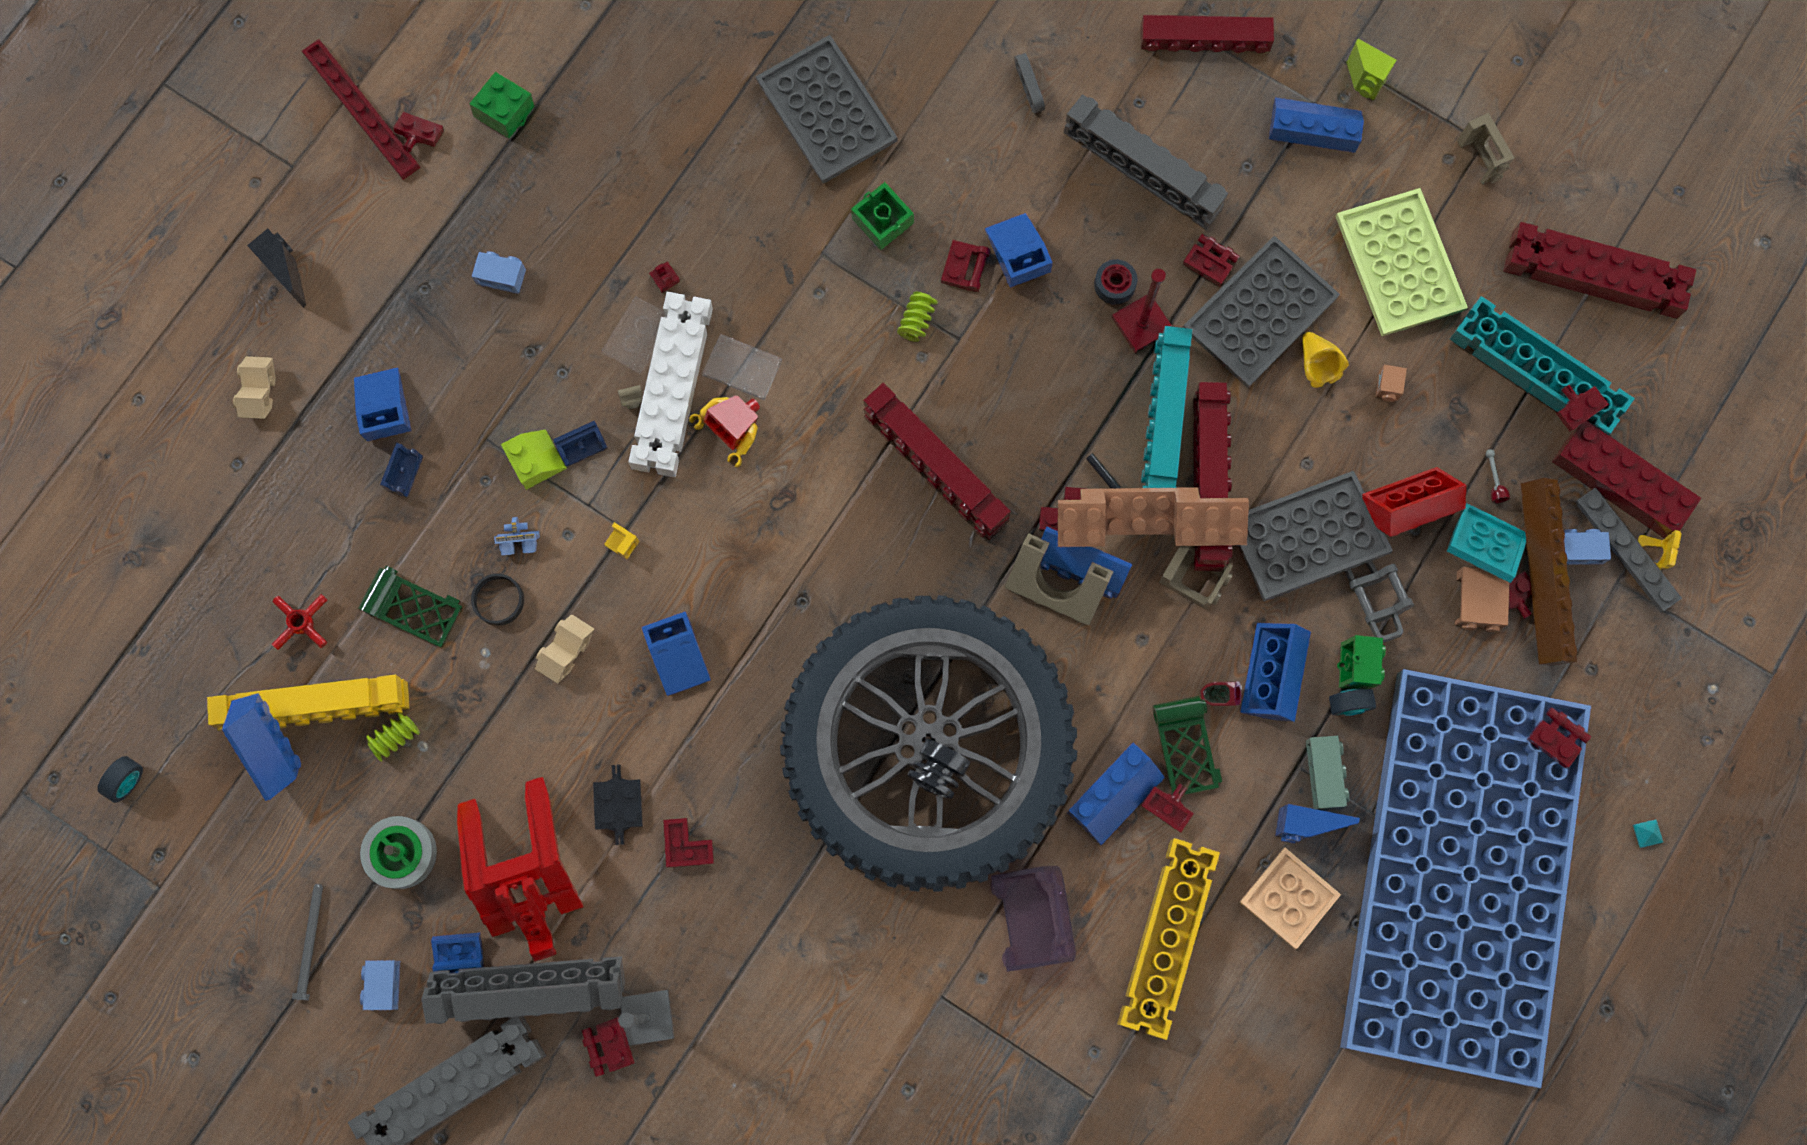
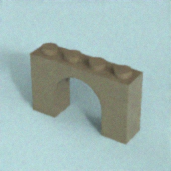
M1028 533L1005 588L1011 590L1014 594L1027 597L1037 604L1047 606L1057 613L1067 615L1079 623L1090 625L1113 571L1092 562L1083 583L1079 587L1068 591L1056 589L1045 581L1041 573V562L1049 542Z

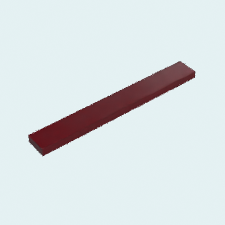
M320 39L303 49L302 53L401 179H406L421 167L408 150L406 152L403 149V144Z

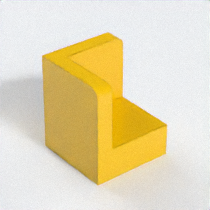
M614 522L612 525L614 530L606 540L605 546L627 560L640 541L637 536Z

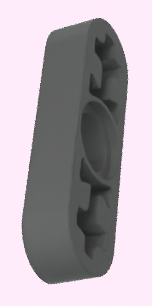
M1023 53L1014 56L1015 66L1032 112L1044 111V100L1027 54Z

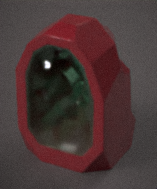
M1239 681L1209 682L1200 690V696L1211 706L1240 705L1242 698L1241 684Z

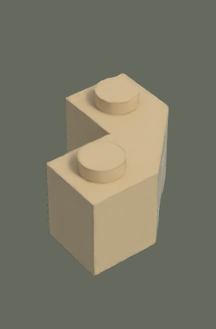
M246 356L237 368L238 378H241L242 387L233 398V406L237 409L238 417L265 419L272 409L273 399L269 398L270 386H275L276 380L273 358Z
M572 614L565 621L560 620L555 627V632L557 633L554 641L548 647H542L536 656L538 662L535 669L554 682L559 683L574 667L573 661L577 658L579 652L583 653L587 648L594 628Z

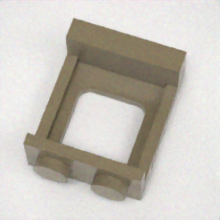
M1489 113L1469 121L1457 140L1461 148L1473 143L1488 168V171L1480 181L1482 185L1487 182L1495 183L1502 179L1503 173L1510 168L1509 165L1514 159L1512 152ZM1490 138L1503 159L1497 161L1488 145Z
M1179 546L1159 583L1207 610L1211 604L1216 605L1222 593L1218 591L1222 585L1227 586L1233 576V574L1229 573L1233 565L1228 564L1227 567L1224 566L1222 572L1210 571L1216 574L1219 580L1210 596L1204 597L1182 584V578L1190 564L1194 563L1195 549L1190 546Z

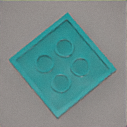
M1466 503V509L1461 510L1447 552L1511 583L1516 576L1526 545V533Z

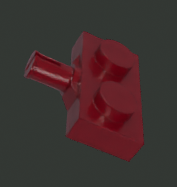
M406 112L401 114L393 127L394 133L408 139L403 145V149L406 152L407 150L411 152L416 143L435 147L444 132L442 125Z
M1569 384L1561 389L1569 401L1556 415L1570 432L1609 404L1595 386L1585 393L1577 395Z
M1525 571L1509 583L1508 610L1517 608L1523 619L1532 614L1524 603L1532 595L1530 578Z
M1180 783L1172 795L1164 793L1154 786L1141 805L1180 833L1194 815L1180 801L1187 790Z

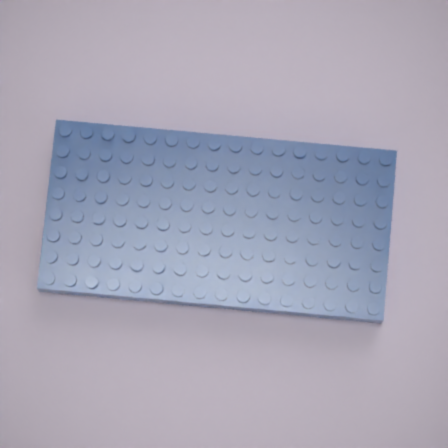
M1403 669L1397 673L1341 1048L1541 1088L1586 744L1580 739L1576 740L1575 744L1582 748L1571 766L1566 769L1530 743L1527 738L1541 720L1548 724L1552 722L1553 719L1546 715L1551 707L1558 712L1562 711L1567 715V719L1575 725H1581L1585 728L1584 731L1588 733L1591 706ZM1561 725L1557 729V731H1559L1566 737H1568L1570 734V732L1563 728Z

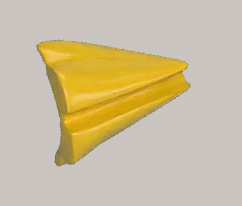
M1306 332L1302 336L1304 370L1307 380L1310 381L1311 386L1314 388L1323 387L1327 382L1332 384L1338 381L1343 376V371L1349 366L1347 358L1331 342L1312 332Z

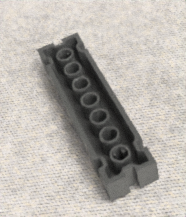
M1082 94L1067 113L1064 134L1076 142L1080 141L1083 143L1086 149L1184 216L1187 214L1193 218L1192 221L1206 231L1222 211L1228 196L1223 186L1217 183L1212 185L1207 182V177L1204 173L1195 171L1189 167L1186 161L1171 155L1167 148L1155 144L1148 135L1140 134L1130 123L1118 119L1111 110L1104 109L1102 111L1098 108V103L1093 98H1087Z
M622 956L607 957L598 962H594L593 959L459 969L458 973H450V970L433 971L429 974L427 980L428 988L424 989L421 1000L426 1024H442L447 1022L448 1018L467 1022L477 1019L491 1020L502 1017L516 1018L527 1015L540 1016L552 1013L589 1012L596 1006H601V1009L613 1010L621 1008L622 992L625 986Z
M525 1017L511 1018L500 1025L503 1029L501 1033L498 1030L489 1032L373 1106L376 1112H373V1110L365 1111L350 1120L348 1124L356 1139L364 1138L367 1145H408L521 1073L522 1071L519 1066L522 1064L524 1068L530 1067L545 1058L546 1054L538 1040H530L527 1035L532 1030ZM508 1044L515 1045V1049L512 1050L514 1054L507 1052ZM383 1125H387L388 1130L383 1134L381 1128H383Z

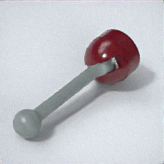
M1489 449L1486 451V457L1489 458L1495 487L1491 490V500L1494 504L1503 503L1511 499L1508 489L1499 483L1494 462L1495 452Z

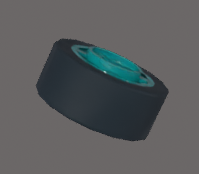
M1352 689L1329 696L1331 713L1334 716L1358 715L1376 708L1373 689Z
M122 756L104 772L98 783L97 791L113 803L120 802L133 791L140 781L143 767L128 756Z

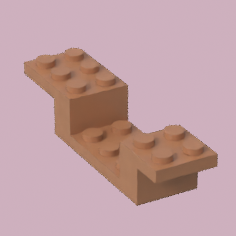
M1198 488L1080 489V500H1058V547L1105 546V535L1174 534L1176 546L1247 545L1248 498L1200 499Z

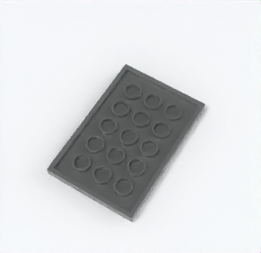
M831 35L756 76L757 83L822 184L898 141V137Z
M1273 236L1183 325V328L1192 329V338L1242 384L1249 388L1333 304L1340 294L1276 236Z
M1354 471L1249 510L1247 545H1238L1264 602L1392 553L1393 550L1384 532L1376 528L1362 499L1364 491Z

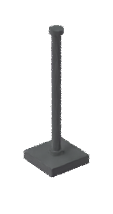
M669 990L622 997V1014L619 1016V1024L625 1030L629 1046L675 1038Z

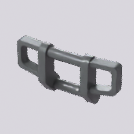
M1370 561L1365 564L1371 574L1357 579L1354 578L1351 569L1345 571L1349 580V586L1357 595L1366 615L1365 621L1369 625L1374 637L1383 638V643L1400 638L1403 634V628L1398 615L1412 608L1414 603L1405 592L1398 577L1396 565L1391 564L1378 571L1373 562ZM1389 578L1400 602L1392 607L1374 612L1364 588ZM1392 618L1397 632L1385 636L1381 635L1375 623Z

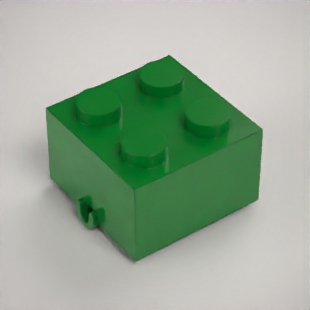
M494 72L469 103L474 118L507 138H510L519 126L522 127L525 124L526 117L535 107L530 92L497 72Z
M886 182L873 192H867L863 196L864 199L851 209L852 220L880 251L914 224V213Z
M1355 635L1341 642L1340 662L1337 663V668L1340 670L1339 688L1350 690L1372 689L1381 685L1385 676L1384 668H1382V659L1385 657L1386 652L1383 638Z

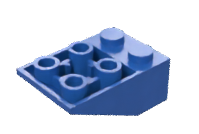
M1026 213L985 228L1009 287L1051 272L1053 262L1043 240Z
M398 367L354 378L355 410L359 432L367 442L411 431Z
M686 611L641 627L667 696L711 681Z

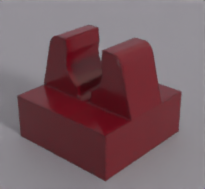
M668 261L664 264L661 263L649 272L650 277L661 293L680 282L679 277Z

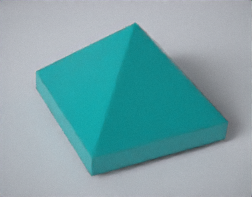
M1657 820L1633 825L1639 848L1663 843Z

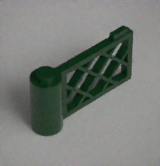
M385 566L384 569L379 567L358 609L442 648L463 608L459 605L461 601L450 595H447L445 599L397 576L398 571L389 566ZM402 585L411 588L413 597L400 600L398 592ZM415 590L421 592L422 594L416 595ZM424 596L431 597L434 606L421 610L418 599ZM415 600L418 612L406 616L402 604ZM436 600L442 602V604L437 605ZM399 605L403 617L395 620L386 617L390 608ZM447 605L455 608L452 617L442 620L439 608ZM436 610L439 622L426 625L423 614ZM420 615L424 627L415 630L411 629L407 619ZM441 625L443 634L439 641L430 637L429 628ZM425 630L426 635H424V634H422V633H420V632Z
M1199 696L1153 705V716L1159 733L1171 793L1173 794L1176 789L1175 781L1180 774L1191 781L1184 795L1219 788L1218 783L1223 781L1220 768L1215 769L1204 721V714L1207 713L1205 700H1201ZM1199 724L1201 735L1196 742L1187 736L1186 733L1190 726ZM1186 727L1183 732L1178 730L1179 728ZM1174 730L1181 735L1174 746L1166 742L1164 731ZM1183 737L1195 744L1188 755L1177 749ZM1167 746L1172 749L1170 753L1168 752ZM1197 746L1206 752V758L1202 765L1191 758ZM1174 751L1186 758L1179 769L1171 765L1170 758ZM1188 760L1200 767L1193 778L1182 772ZM1172 769L1177 772L1175 776L1173 775ZM1202 770L1211 775L1212 784L1203 786L1196 781ZM1194 783L1199 786L1191 788Z

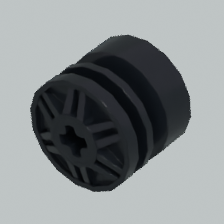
M926 739L919 754L927 762L924 764L915 761L913 766L920 770L921 773L910 770L908 777L929 793L952 799L955 793L946 786L957 789L959 784L951 778L952 775L964 777L971 762L954 750L933 740Z

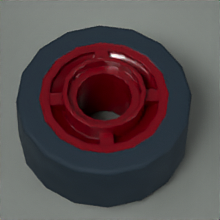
M1119 259L1109 260L1103 263L1097 270L1094 281L1095 292L1106 303L1113 305L1122 304L1134 295L1138 282L1137 273L1133 266L1126 261ZM1118 279L1121 284L1114 285L1110 280Z

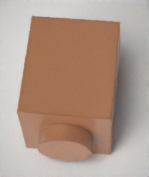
M1383 365L1379 371L1375 397L1382 398L1386 402L1398 401L1404 392L1407 368Z

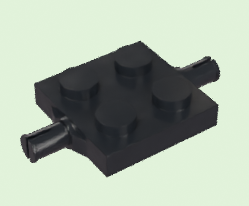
M617 764V774L616 766L611 765L612 779L606 782H593L595 830L608 829L615 831V845H619V836L620 844L625 845L624 831L630 828L643 827L641 780L621 778V765Z

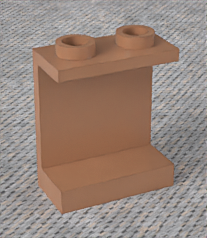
M1462 567L1458 570L1457 580L1461 581L1460 618L1455 620V625L1462 626L1464 630H1476L1477 627L1486 628L1485 631L1500 632V629L1508 626L1509 582L1481 568Z

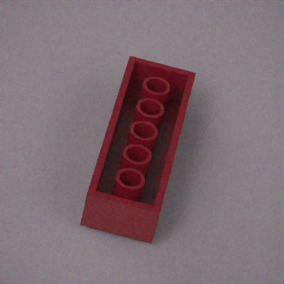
M1587 420L1573 430L1552 460V463L1592 490L1596 488L1605 499L1664 539L1669 534H1672L1673 531L1681 530L1702 499Z

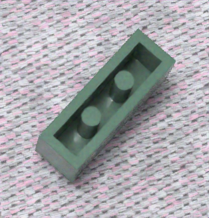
M1338 736L1307 739L1306 748L1314 809L1328 810L1346 807L1347 802H1349V791L1344 786V779H1346L1347 774L1346 767L1341 762V755L1344 753L1342 741H1339Z

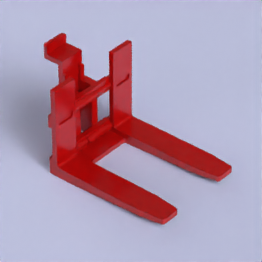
M543 777L525 783V803L532 845L531 853L488 866L482 817L477 801L472 799L459 803L457 808L460 857L466 895L474 904L481 921L486 925L492 937L515 930L513 924L515 921L528 941L529 953L535 962L556 955L552 933L545 920V911L548 910L547 905L554 902L560 914L583 908V903L560 859L550 796ZM542 878L549 893L542 895L535 880ZM519 885H522L523 894L527 900L518 903L510 888L516 890Z

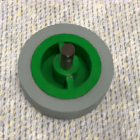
M402 816L388 817L372 826L363 839L360 851L361 863L369 878L381 886L393 889H406L422 882L432 871L437 856L436 842L429 829L416 820Z

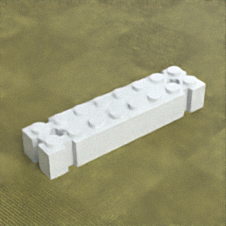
M667 292L663 306L665 317H661L634 435L638 446L632 445L629 465L633 470L649 472L650 467L656 468L658 474L676 478L679 458L675 452L682 451L707 337L705 325L710 324L713 308L709 299L693 297L691 302L686 301L685 295ZM657 445H660L661 448H658L657 451L653 450Z

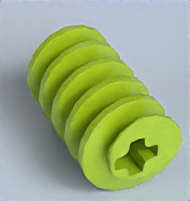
M915 291L909 298L910 302L906 306L907 310L903 314L904 318L900 322L901 326L898 328L897 333L907 340L919 342L918 336L925 337L926 335L921 328L928 329L929 327L924 320L931 321L932 319L927 313H934L935 311L930 305H937L938 301L926 293Z
M398 713L399 721L397 722L391 718V727L382 724L383 733L374 730L376 738H372L369 735L366 736L369 748L379 761L382 762V755L385 757L390 756L389 749L396 752L398 750L397 743L404 746L406 744L405 738L412 740L414 738L412 732L417 735L420 734L418 727L409 716Z

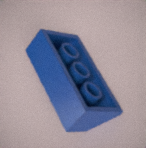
M1275 97L1269 139L1355 153L1362 139L1364 124L1362 111Z
M1046 527L1041 539L1049 542V545L1041 562V569L1047 571L1052 569L1057 572L1059 577L1066 580L1072 578L1079 581L1078 585H1081L1091 563L1094 562L1113 571L1103 596L1109 599L1112 597L1117 598L1132 564L1094 547H1058V531Z
M1257 623L1241 713L1275 721L1295 722L1311 631L1296 624Z
M259 693L232 700L222 731L265 801H268L297 778L299 768L301 767L300 758L294 754L289 739L282 734L279 722L272 717L267 702L262 700Z
M1132 743L1068 810L1067 814L1095 841L1102 845L1142 803L1153 787H1157L1165 777L1154 762L1136 744Z

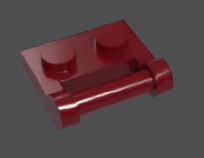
M952 240L941 283L979 292L981 287L979 282L986 258L990 256L991 249L985 246H975ZM976 255L978 257L972 278L969 281L965 280L971 256Z

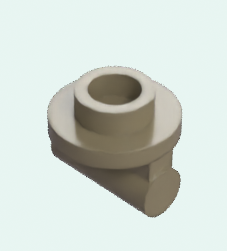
M640 385L618 390L621 406H626L627 409H634L640 406L643 399Z

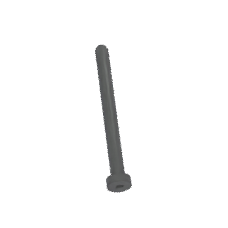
M315 884L313 887L297 992L292 994V999L309 1001L310 994L306 993L323 892L321 884Z

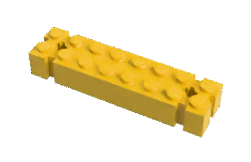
M397 675L238 693L230 696L207 697L208 725L217 727V731H222L232 700L259 693L263 701L267 702L270 713L279 722L280 728H286V724L295 723L296 726L309 725L310 721L318 720L319 723L333 722V718L342 717V720H354L356 715L364 714L365 717H378L382 711H388L389 715H396L398 713L402 714V710L410 709L408 682Z
M1176 838L1171 839L1165 858L1171 860L1170 865L1162 867L1125 995L1131 998L1129 1007L1122 1006L1117 1023L1139 1031L1140 1025L1146 1027L1145 1034L1167 1040L1172 1021L1167 1019L1169 1011L1176 1010L1212 880L1207 879L1208 872L1215 871L1220 852L1204 847L1198 848L1197 851L1191 850L1192 843ZM1189 863L1191 864L1190 868L1194 871L1187 875L1183 866ZM1149 1001L1154 1011L1146 1015V1010L1143 1009V1006L1148 1005L1147 1002Z

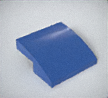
M480 932L432 937L433 971L450 970V973H458L459 969L484 967Z

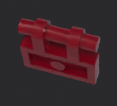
M1201 234L1198 242L1203 244L1204 247L1202 248L1194 244L1183 261V265L1221 287L1233 268L1226 261L1229 259L1236 264L1240 255L1233 252L1234 249L1227 246L1226 248L1216 242L1217 239L1214 237H1207ZM1212 249L1222 256L1219 258L1209 251Z
M1551 707L1546 715L1553 719L1552 722L1548 724L1541 720L1527 740L1567 769L1582 750V748L1575 744L1576 740L1580 739L1586 744L1591 736L1584 731V727L1579 724L1575 725L1567 719V715L1562 711L1558 712ZM1560 725L1570 732L1568 737L1557 731Z
M619 1017L595 1025L598 1032L596 1036H593L591 1027L581 1030L584 1038L582 1043L584 1047H587L590 1057L588 1063L590 1069L593 1068L595 1077L605 1074L602 1065L606 1063L609 1072L635 1064L625 1030L619 1024ZM601 1042L605 1056H599L596 1043Z

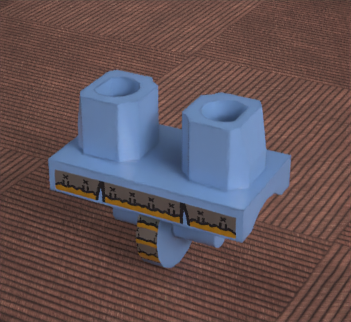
M512 517V524L504 525V531H512L513 533L498 534L494 537L495 544H499L501 555L514 554V542L522 541L523 553H532L537 549V539L540 538L539 531L520 532V530L528 529V524L519 523L518 517Z

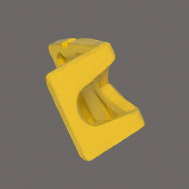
M1675 530L1663 540L1640 535L1638 542L1642 547H1663L1664 553L1658 563H1654L1660 570L1669 569L1676 563L1677 549L1679 548L1682 533Z

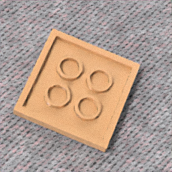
M1283 848L1239 903L1294 950H1297L1341 894L1287 848Z

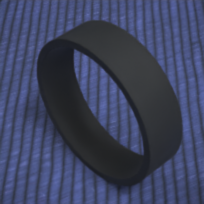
M491 574L482 578L475 585L471 595V604L476 615L490 625L501 626L514 621L520 615L524 606V594L519 584L511 577L504 574ZM506 579L514 583L518 589L519 602L517 608L509 617L503 620L493 621L482 617L477 608V596L480 589L489 581Z

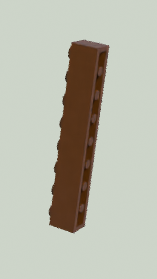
M1540 478L1520 484L1539 665L1555 666L1577 662V647L1575 645V625L1571 610L1572 600L1570 598V579L1567 572V554L1564 544L1565 533L1562 525L1563 512L1560 506V487L1558 480Z

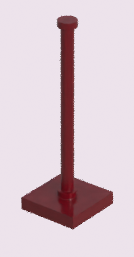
M1155 269L1152 272V282L1147 295L1112 314L1111 317L1135 354L1158 340L1159 333H1163L1165 326H1172L1155 301L1160 285L1166 278V273L1162 269Z

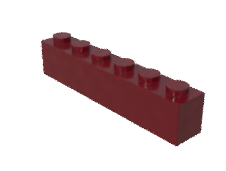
M1143 15L1141 22V49H1147L1148 51L1163 49L1172 52L1179 50H1190L1192 52L1211 50L1213 52L1234 51L1242 53L1245 51H1255L1256 53H1265L1271 51L1274 43V17Z

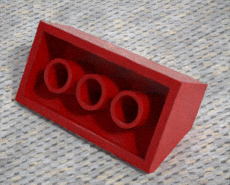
M1435 467L1362 494V499L1376 528L1391 537L1466 509V484L1440 468Z

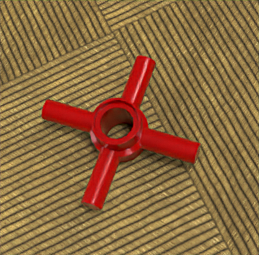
M320 594L306 610H294L280 596L275 597L272 602L287 616L286 624L288 628L272 645L279 650L294 634H306L320 648H323L327 641L313 628L312 616L328 599ZM300 617H304L303 624L296 627V621Z

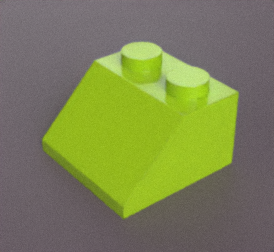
M1357 39L1347 60L1354 89L1361 96L1374 100L1397 60Z
M546 430L522 433L501 444L521 484L526 490L567 469Z

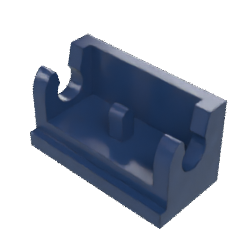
M595 420L553 439L566 467L608 448Z
M396 443L380 485L388 492L408 498L424 456L413 448L410 450L405 448L404 445Z

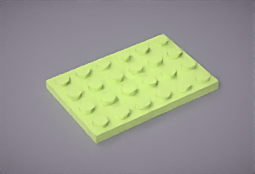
M1421 188L1337 213L1335 217L1381 336L1466 311L1468 308Z

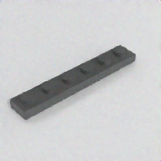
M1596 488L1575 501L1576 505L1595 529H1600V532H1609L1611 550L1660 613L1682 599Z

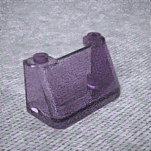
M1041 866L992 875L991 891L998 899H1003L1011 946L1007 947L1002 955V961L1007 972L1074 961L1076 958V948L1064 878L1059 866Z

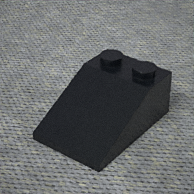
M267 228L247 246L302 307H305L306 301L297 263L290 254L293 252V249L278 232L273 234Z

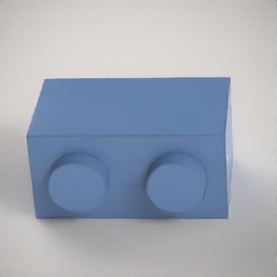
M490 251L487 253L479 252L472 278L477 285L519 294L526 269L522 261L516 257L508 256V258H504Z
M1576 529L1564 530L1567 565L1604 564L1611 560L1609 532H1600V529L1586 530V533H1577Z
M365 961V966L362 967L361 978L364 980V990L360 994V1003L363 1005V1010H398L400 961Z

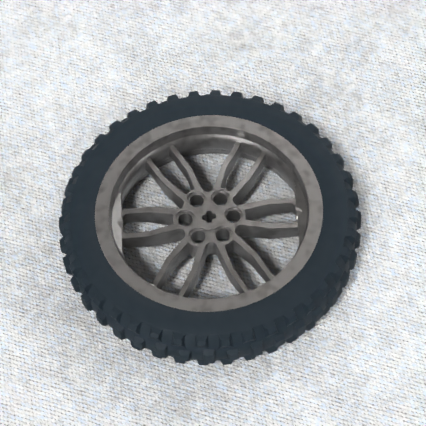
M938 595L936 600H933L931 596H915V599L912 601L909 598L893 599L891 605H888L886 602L871 607V612L869 613L864 611L851 616L850 623L844 622L832 631V637H827L824 641L821 640L816 646L817 653H812L802 665L804 672H800L798 678L794 679L792 683L794 692L790 694L789 700H786L784 709L788 711V714L785 715V721L781 722L780 731L785 736L783 737V745H780L781 756L785 757V767L782 768L785 779L790 780V790L788 792L792 801L797 800L800 808L797 812L803 822H809V826L812 829L811 835L815 840L822 839L827 846L826 851L832 857L840 856L842 861L845 862L844 866L850 870L857 868L865 873V878L871 881L879 878L882 882L887 883L889 887L896 888L899 884L909 887L910 891L919 892L921 887L933 889V892H942L943 887L955 886L956 889L966 888L967 882L973 883L978 881L981 883L988 880V875L991 873L993 874L997 871L1003 873L1008 870L1010 862H1014L1017 859L1022 860L1027 856L1026 849L1033 843L1038 845L1044 838L1042 832L1048 826L1054 825L1057 820L1055 812L1059 806H1064L1068 797L1064 792L1069 784H1072L1074 774L1070 771L1071 765L1077 760V750L1073 749V743L1075 738H1077V728L1072 727L1071 723L1072 716L1075 713L1073 705L1067 704L1068 691L1065 683H1059L1057 667L1054 663L1047 662V655L1040 645L1034 646L1029 633L1023 628L1018 631L1015 628V623L1007 617L998 618L996 617V612L992 611L991 608L983 605L979 609L976 608L975 603L963 599L958 603L954 602L953 598ZM897 657L916 658L915 689L919 712L913 716L909 715L890 696L866 682L864 678L882 664ZM923 659L941 660L943 662L942 685L936 706L924 704L920 683L921 661ZM949 659L967 660L984 670L999 684L998 687L971 700L952 716L945 717L942 715L941 712L948 685ZM861 686L884 701L901 718L897 726L874 719L850 705L847 701L855 688ZM1001 692H1005L1013 707L1012 711L988 723L962 729L959 723L960 719L977 705ZM843 710L849 711L875 728L899 737V743L867 753L845 766H840L837 736ZM927 713H933L936 716V721L933 724H927L924 722L923 716ZM1011 718H1017L1020 732V755L1015 774H1011L990 759L961 748L958 745L960 739L989 731ZM905 724H913L916 730L913 734L907 735L902 731V728ZM948 725L953 726L956 729V734L951 737L946 736L943 733L944 727ZM927 736H930L931 740L961 754L968 760L988 767L1011 782L1006 793L999 799L974 783L966 774L964 777L956 776L969 789L994 804V807L980 819L959 829L942 828V796H936L937 824H934V827L916 826V823H914V810L919 786L915 781L913 782L909 799L908 827L891 826L871 814L858 801V798L886 784L908 766L915 768L916 772L921 773L913 764L915 761L922 763L926 760L919 753L924 745L922 740H926ZM911 747L915 754L909 759L904 758L901 755L902 749ZM896 755L899 763L884 776L856 792H851L843 776L846 772L871 760Z

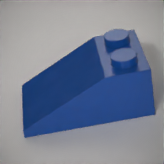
M1287 804L1279 809L1275 836L1282 837V842L1295 844V842H1300V840L1352 826L1359 823L1360 818Z

